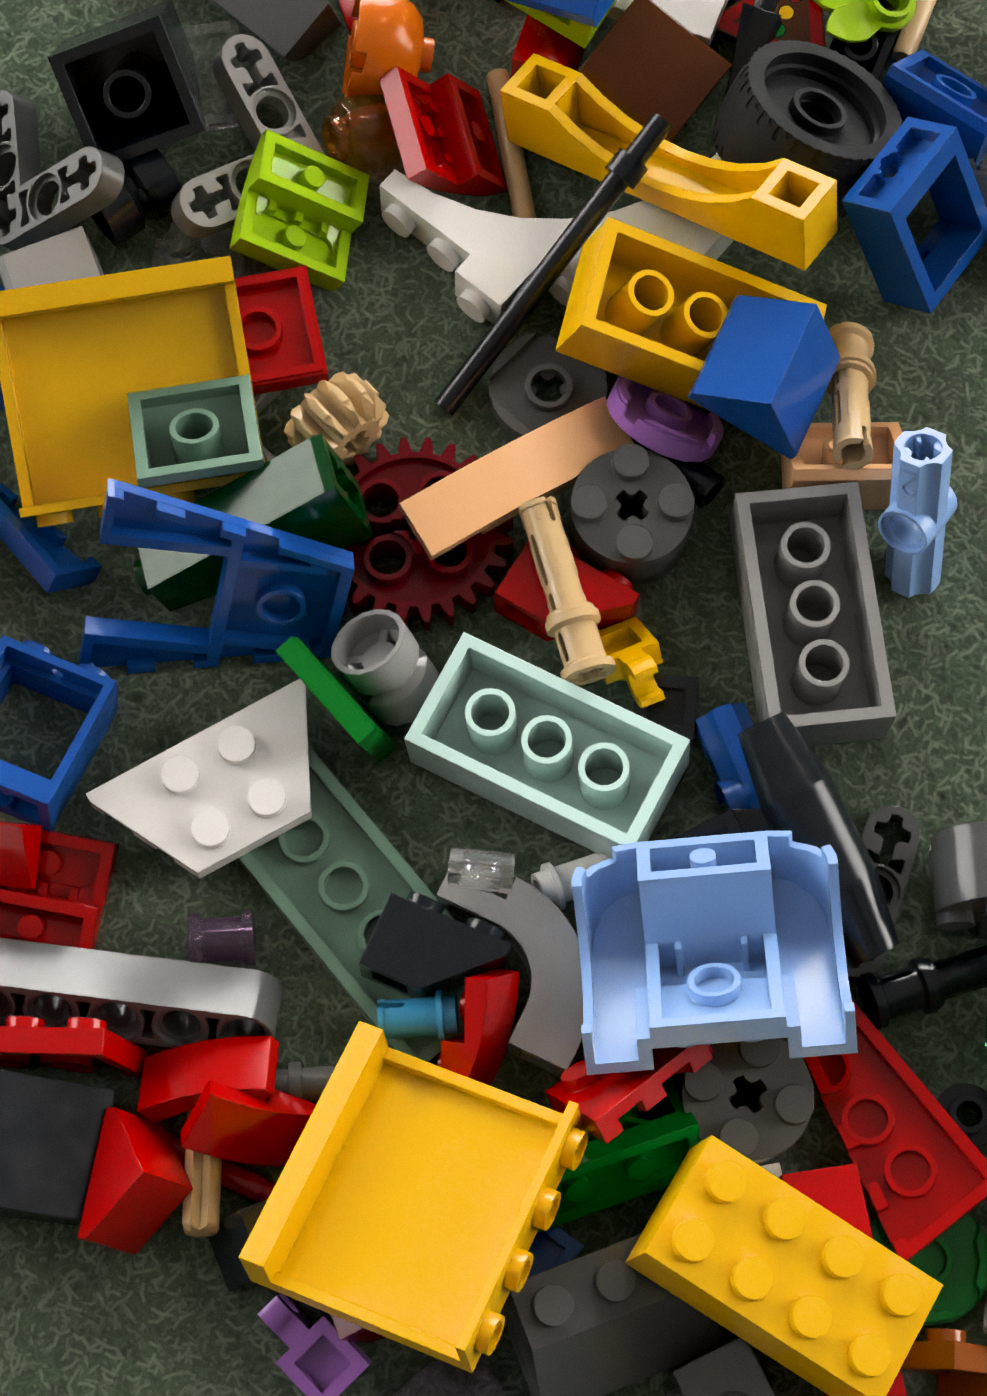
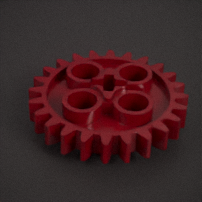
M406 437L400 438L398 454L390 455L387 449L381 443L376 444L377 461L373 463L356 454L354 456V465L357 474L354 478L360 485L366 509L374 502L387 501L393 504L396 510L385 517H375L367 512L374 535L372 537L373 540L369 543L359 542L342 548L353 552L355 570L349 592L355 591L351 599L352 611L358 613L371 604L373 605V610L384 609L398 614L406 626L410 616H418L424 631H430L432 614L440 613L449 625H453L454 607L458 604L474 614L477 611V601L474 592L492 597L495 594V583L489 575L497 577L506 576L507 562L499 555H508L513 552V538L504 535L513 530V517L482 535L480 532L452 548L451 550L459 552L465 559L457 566L443 567L437 564L434 559L432 561L429 559L418 540H410L408 533L409 525L399 510V503L476 461L477 457L473 454L461 464L455 462L456 445L450 443L445 448L441 456L433 454V444L429 437L425 438L420 452L411 451ZM385 557H394L404 564L398 572L390 575L381 574L373 568L374 563Z

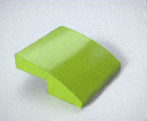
M266 129L261 134L247 173L229 249L278 270L307 266L310 283L328 291H336L345 282L351 234L363 223L369 174Z

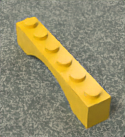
M535 53L500 89L509 142L598 181H602L609 171L605 166L619 148L626 150L643 128L642 125L628 117L602 95L582 73ZM664 139L646 162L645 166L648 169L646 174L634 189L627 187L624 191L806 271L838 231L837 180L786 158L766 163L739 164L711 159L685 150Z

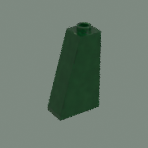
M322 434L306 439L267 461L258 470H252L194 502L197 505L341 549L374 537L359 483ZM138 548L140 559L134 561L137 581L147 596L153 594L170 612L217 594L224 556Z

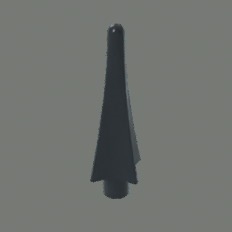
M755 0L753 6L742 3L736 45L724 98L739 71L758 48L772 42L781 27L783 20L780 18L782 15L775 13L779 0Z

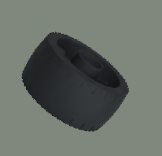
M777 40V42L773 41L768 45L765 44L758 48L739 71L721 104L714 125L713 140L715 141V149L718 150L717 153L721 157V161L739 164L766 163L786 158L836 179L837 219H839V217L847 216L841 200L902 125V118L900 117V111L897 109V104L894 103L892 96L889 95L881 82L877 81L864 67L848 59L847 56L841 55L839 52L830 50L825 46L822 47L819 44H812L807 41Z

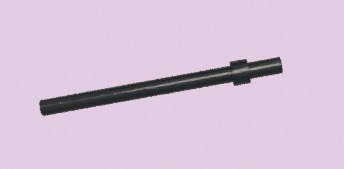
M654 112L627 149L619 148L605 166L609 171L434 400L452 416L455 414L626 188L634 189L648 171L645 166L646 162L673 128L667 120Z

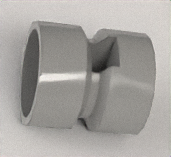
M374 609L356 616L347 622L337 633L331 647V659L336 669L351 689L356 691L361 702L372 717L383 725L399 726L414 721L440 675L427 654L419 648L416 639L401 617L390 610Z

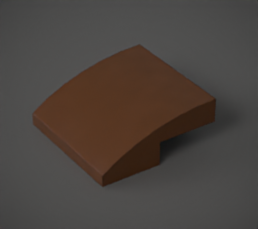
M634 0L578 72L582 73L609 101L640 125L644 126L654 112L667 120L673 128L665 137V140L672 143L692 115L706 101L732 64L652 0Z

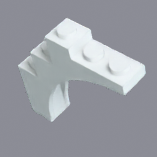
M716 153L711 159L721 160V157ZM396 169L380 184L381 211L385 223L398 235L406 238L412 234L427 245L426 249L429 256L442 269L452 272L457 268L455 270L456 301L467 316L479 323H483L485 319L492 324L495 322L573 219L519 218L477 210L435 194L425 187L407 180V176ZM644 200L608 212L594 230L595 232L611 217L715 260L734 241L729 237ZM581 249L549 289L553 297L566 307Z

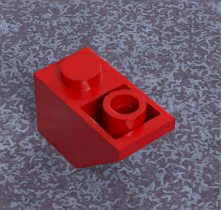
M528 541L495 591L494 611L545 641L555 640V638L547 635L545 629L546 617L550 612ZM570 546L586 600L593 603L594 607L599 609L601 621L597 624L598 630L633 618L637 611L640 594L633 590L631 582L614 570L603 569L599 571L581 561L580 554Z

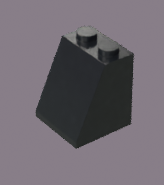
M167 0L64 39L47 57L84 147L97 148L117 156L121 161H125L206 131L193 53L172 0Z
M0 1069V1217L80 1225L106 1107H112L114 1090Z

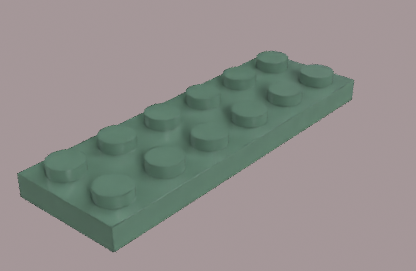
M309 746L312 818L237 858V860L369 1022L378 1028V999L385 998V1000L410 997L362 977L359 966L360 959L391 892L406 899L409 892L425 895L435 901L437 899ZM444 909L442 914L450 918H453L450 915V913L446 909ZM465 985L444 992V995L457 996L459 1013V1034L447 1035V1039L464 1034V1022L461 1019L459 1007ZM438 1036L387 1040V1044L392 1049L429 1063H433L438 1059L441 1053V1042H439Z

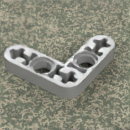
M245 34L234 35L226 40L213 60V73L254 151L261 134L268 129L324 154L264 44L255 37ZM236 57L239 62L249 61L252 69L249 73L244 67L235 69L231 63ZM260 85H263V86H264V87H261L260 89H258L257 91H255ZM252 86L255 92L248 96L246 92ZM266 103L276 107L282 115L283 127L273 129L262 124L258 119L256 106ZM254 153L192 178L184 184L171 204V215L180 231L190 237L204 238L234 226L241 193L236 186V177L248 173ZM219 193L221 194L223 201L218 203L207 216L203 211L194 213L190 209V204L194 199L198 204H204L214 200Z

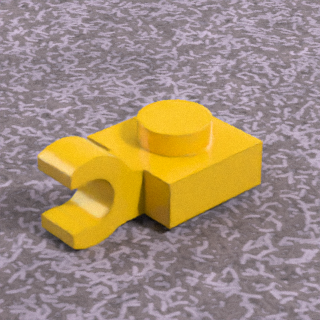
M635 616L599 630L605 653L613 657L616 664V670L603 678V681L607 685L615 681H626L633 698L640 708L664 700V692L658 687L653 674L659 672L657 665L663 663L659 642L642 622Z

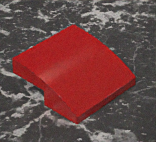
M398 66L388 71L379 79L407 180L434 190L462 195L489 196L508 191L479 90L449 73L428 84Z
M42 829L36 889L0 885V938L95 949L120 843L54 830L51 833Z

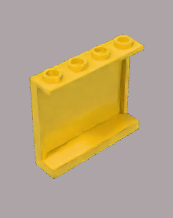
M231 256L0 291V383L22 508H19L20 518L36 515L38 528L74 522L73 509L97 506L98 515L101 518L108 478L138 486L127 393L250 374ZM248 472L145 489L194 503L196 502L195 490L217 486L221 488Z
M359 1021L239 1255V1259L252 1282L473 1373L481 1354L490 1356L500 1340L505 1324V1316L501 1315L500 1312L510 1290L519 1293L526 1283L533 1263V1253L528 1251L538 1229L547 1231L556 1217L561 1201V1192L556 1190L566 1168L575 1171L584 1155L588 1142V1132L583 1130L579 1104L569 1100L564 1113L544 1107L388 1047L383 1029Z

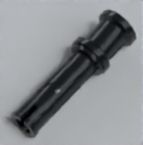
M987 945L933 962L929 958L915 957L909 960L908 967L874 976L872 972L860 974L858 990L868 1019L878 1030L883 1029L889 1025L890 1019L923 1010L926 1014L938 1012L940 1007H943L947 999L986 988Z

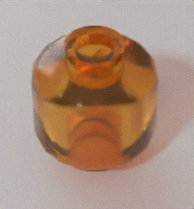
M383 94L356 95L340 98L335 101L330 109L329 116H326L322 121V139L329 157L362 172L392 166L400 161V151Z

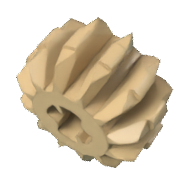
M342 371L334 374L329 381H319L316 389L311 393L304 394V400L301 404L291 410V419L287 422L284 433L288 437L287 442L292 447L310 437L322 434L345 465L352 466L354 465V456L356 454L369 453L370 445L381 438V429L387 424L389 414L385 410L386 404L379 398L380 393L367 380L363 381L356 373L346 374Z

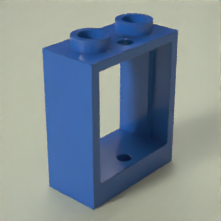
M907 117L841 200L882 299L893 304L932 313L987 241V208L959 131L955 126ZM897 173V174H896L895 176H893V177H888V176H890L891 174ZM929 189L940 219L917 248L906 218Z
M2 635L0 639V706L12 685L16 683L88 713L51 780L0 759V811L27 823L42 825V829L52 833L118 711L117 681L112 680L107 673L94 665L86 663L76 665L58 658L40 643L30 640L19 642Z

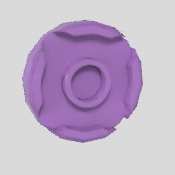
M618 377L606 401L610 416L625 433L641 445L663 456L683 462H702L711 458L724 433L719 416L709 411L706 415L694 404L625 377Z

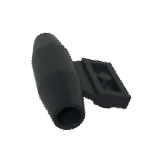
M780 712L738 733L760 809L731 808L674 836V839L756 831H792V840L794 842L816 846L819 849L830 844L838 860L845 955L852 965H857L873 959L898 945V936L877 868L830 774L785 712Z

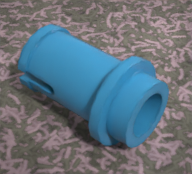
M437 989L435 996L390 1000L382 998L377 1000L378 1028L383 1029L386 1041L397 1038L438 1036L439 1042L447 1039V1035L459 1034L457 996L444 995L443 989Z

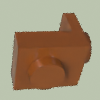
M926 1329V1341H914L901 1366L902 1370L938 1375L937 1396H987V1346L967 1343V1331L957 1329Z

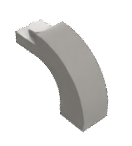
M447 872L436 894L437 901L451 915L467 922L470 917L477 918L503 931L502 940L511 943V948L520 957L528 975L530 986L529 998L508 1042L507 1053L560 1078L561 1074L573 1065L582 1044L583 992L579 943L576 932L564 914L546 895L516 877L507 898L504 899L497 896L499 891L497 886L480 876L465 873L461 879Z

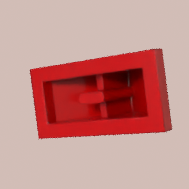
M106 1107L77 1239L125 1254H137L193 1190L163 1124H153L148 1119L115 1107Z

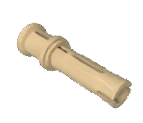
M842 322L828 329L841 357L826 389L832 396L833 457L837 464L843 460L842 467L845 469H859L869 464L873 458L868 394L875 386L877 377L874 363L870 360L873 356L875 345L872 333L865 326L856 322Z
M545 496L531 499L520 505L518 513L526 531L539 580L548 603L547 606L550 613L546 617L545 629L547 635L555 638L564 666V669L560 672V678L577 686L596 682L609 676L616 670L614 658L606 655L597 624L601 621L599 609L594 607L593 603L586 600L568 538L561 522L556 498L549 496L546 499Z

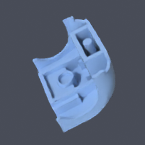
M756 831L634 842L612 846V858L592 865L587 870L586 868L576 866L572 876V894L581 964L583 992V1025H581V1035L587 1075L654 1070L653 1049L689 1048L695 1045L741 1041L758 1042L777 1038H787L790 1059L858 1053L855 1007L851 999L844 946L838 860L830 844L819 849L816 846L794 842L792 840V831Z

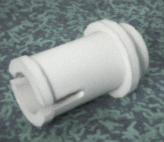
M595 852L557 866H553L550 862L543 863L539 872L531 874V884L546 895L562 911L566 907V902L573 900L572 876L576 866L586 868L587 870L592 865L607 860L609 857Z

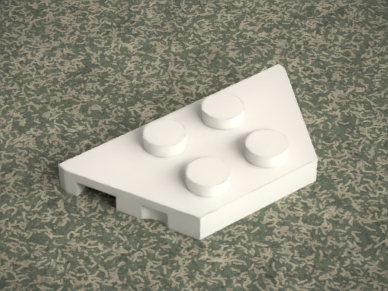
M298 679L87 792L86 796L95 810L101 814H107L130 829L134 836L154 849H160L172 857L175 863L199 879L312 818L306 685L301 679Z

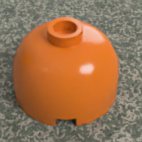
M354 0L351 17H356L358 20H354L351 35H348L342 87V94H345L343 102L365 106H385L386 102L379 79L396 66L418 77L419 72L429 74L433 61L435 40L424 37L423 18L415 5L409 0Z

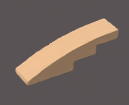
M605 396L507 443L399 503L400 512L429 559L432 561L480 532L483 535L519 514L518 508L520 505L531 499L545 496L547 499L549 496L555 497L574 486L582 470L594 459L607 452L616 450L621 445L634 444L631 437L610 416Z

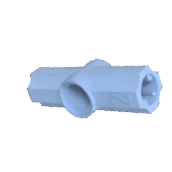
M928 427L918 431H904L895 441L890 504L878 520L879 532L887 542L885 575L890 579V590L908 598L917 594H931L940 583L945 527L958 506L957 497L949 486L953 450L946 443V434Z

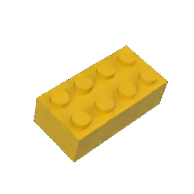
M609 217L582 245L555 351L704 408L688 398V395L734 298L738 295L813 303L817 304L823 319L827 304Z
M713 1135L689 1149L625 1261L627 1265L829 1396H886L943 1287V1284Z

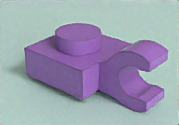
M276 1295L258 1313L263 1322L290 1348L276 1364L306 1396H339L373 1362L354 1341L339 1340L333 1319L328 1313L323 1315L312 1326L302 1310L286 1295Z

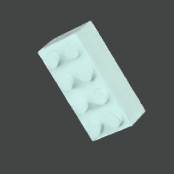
M465 632L460 637L404 738L410 762L593 852L603 854L609 858H612V846L644 842L650 839L689 764L690 739Z

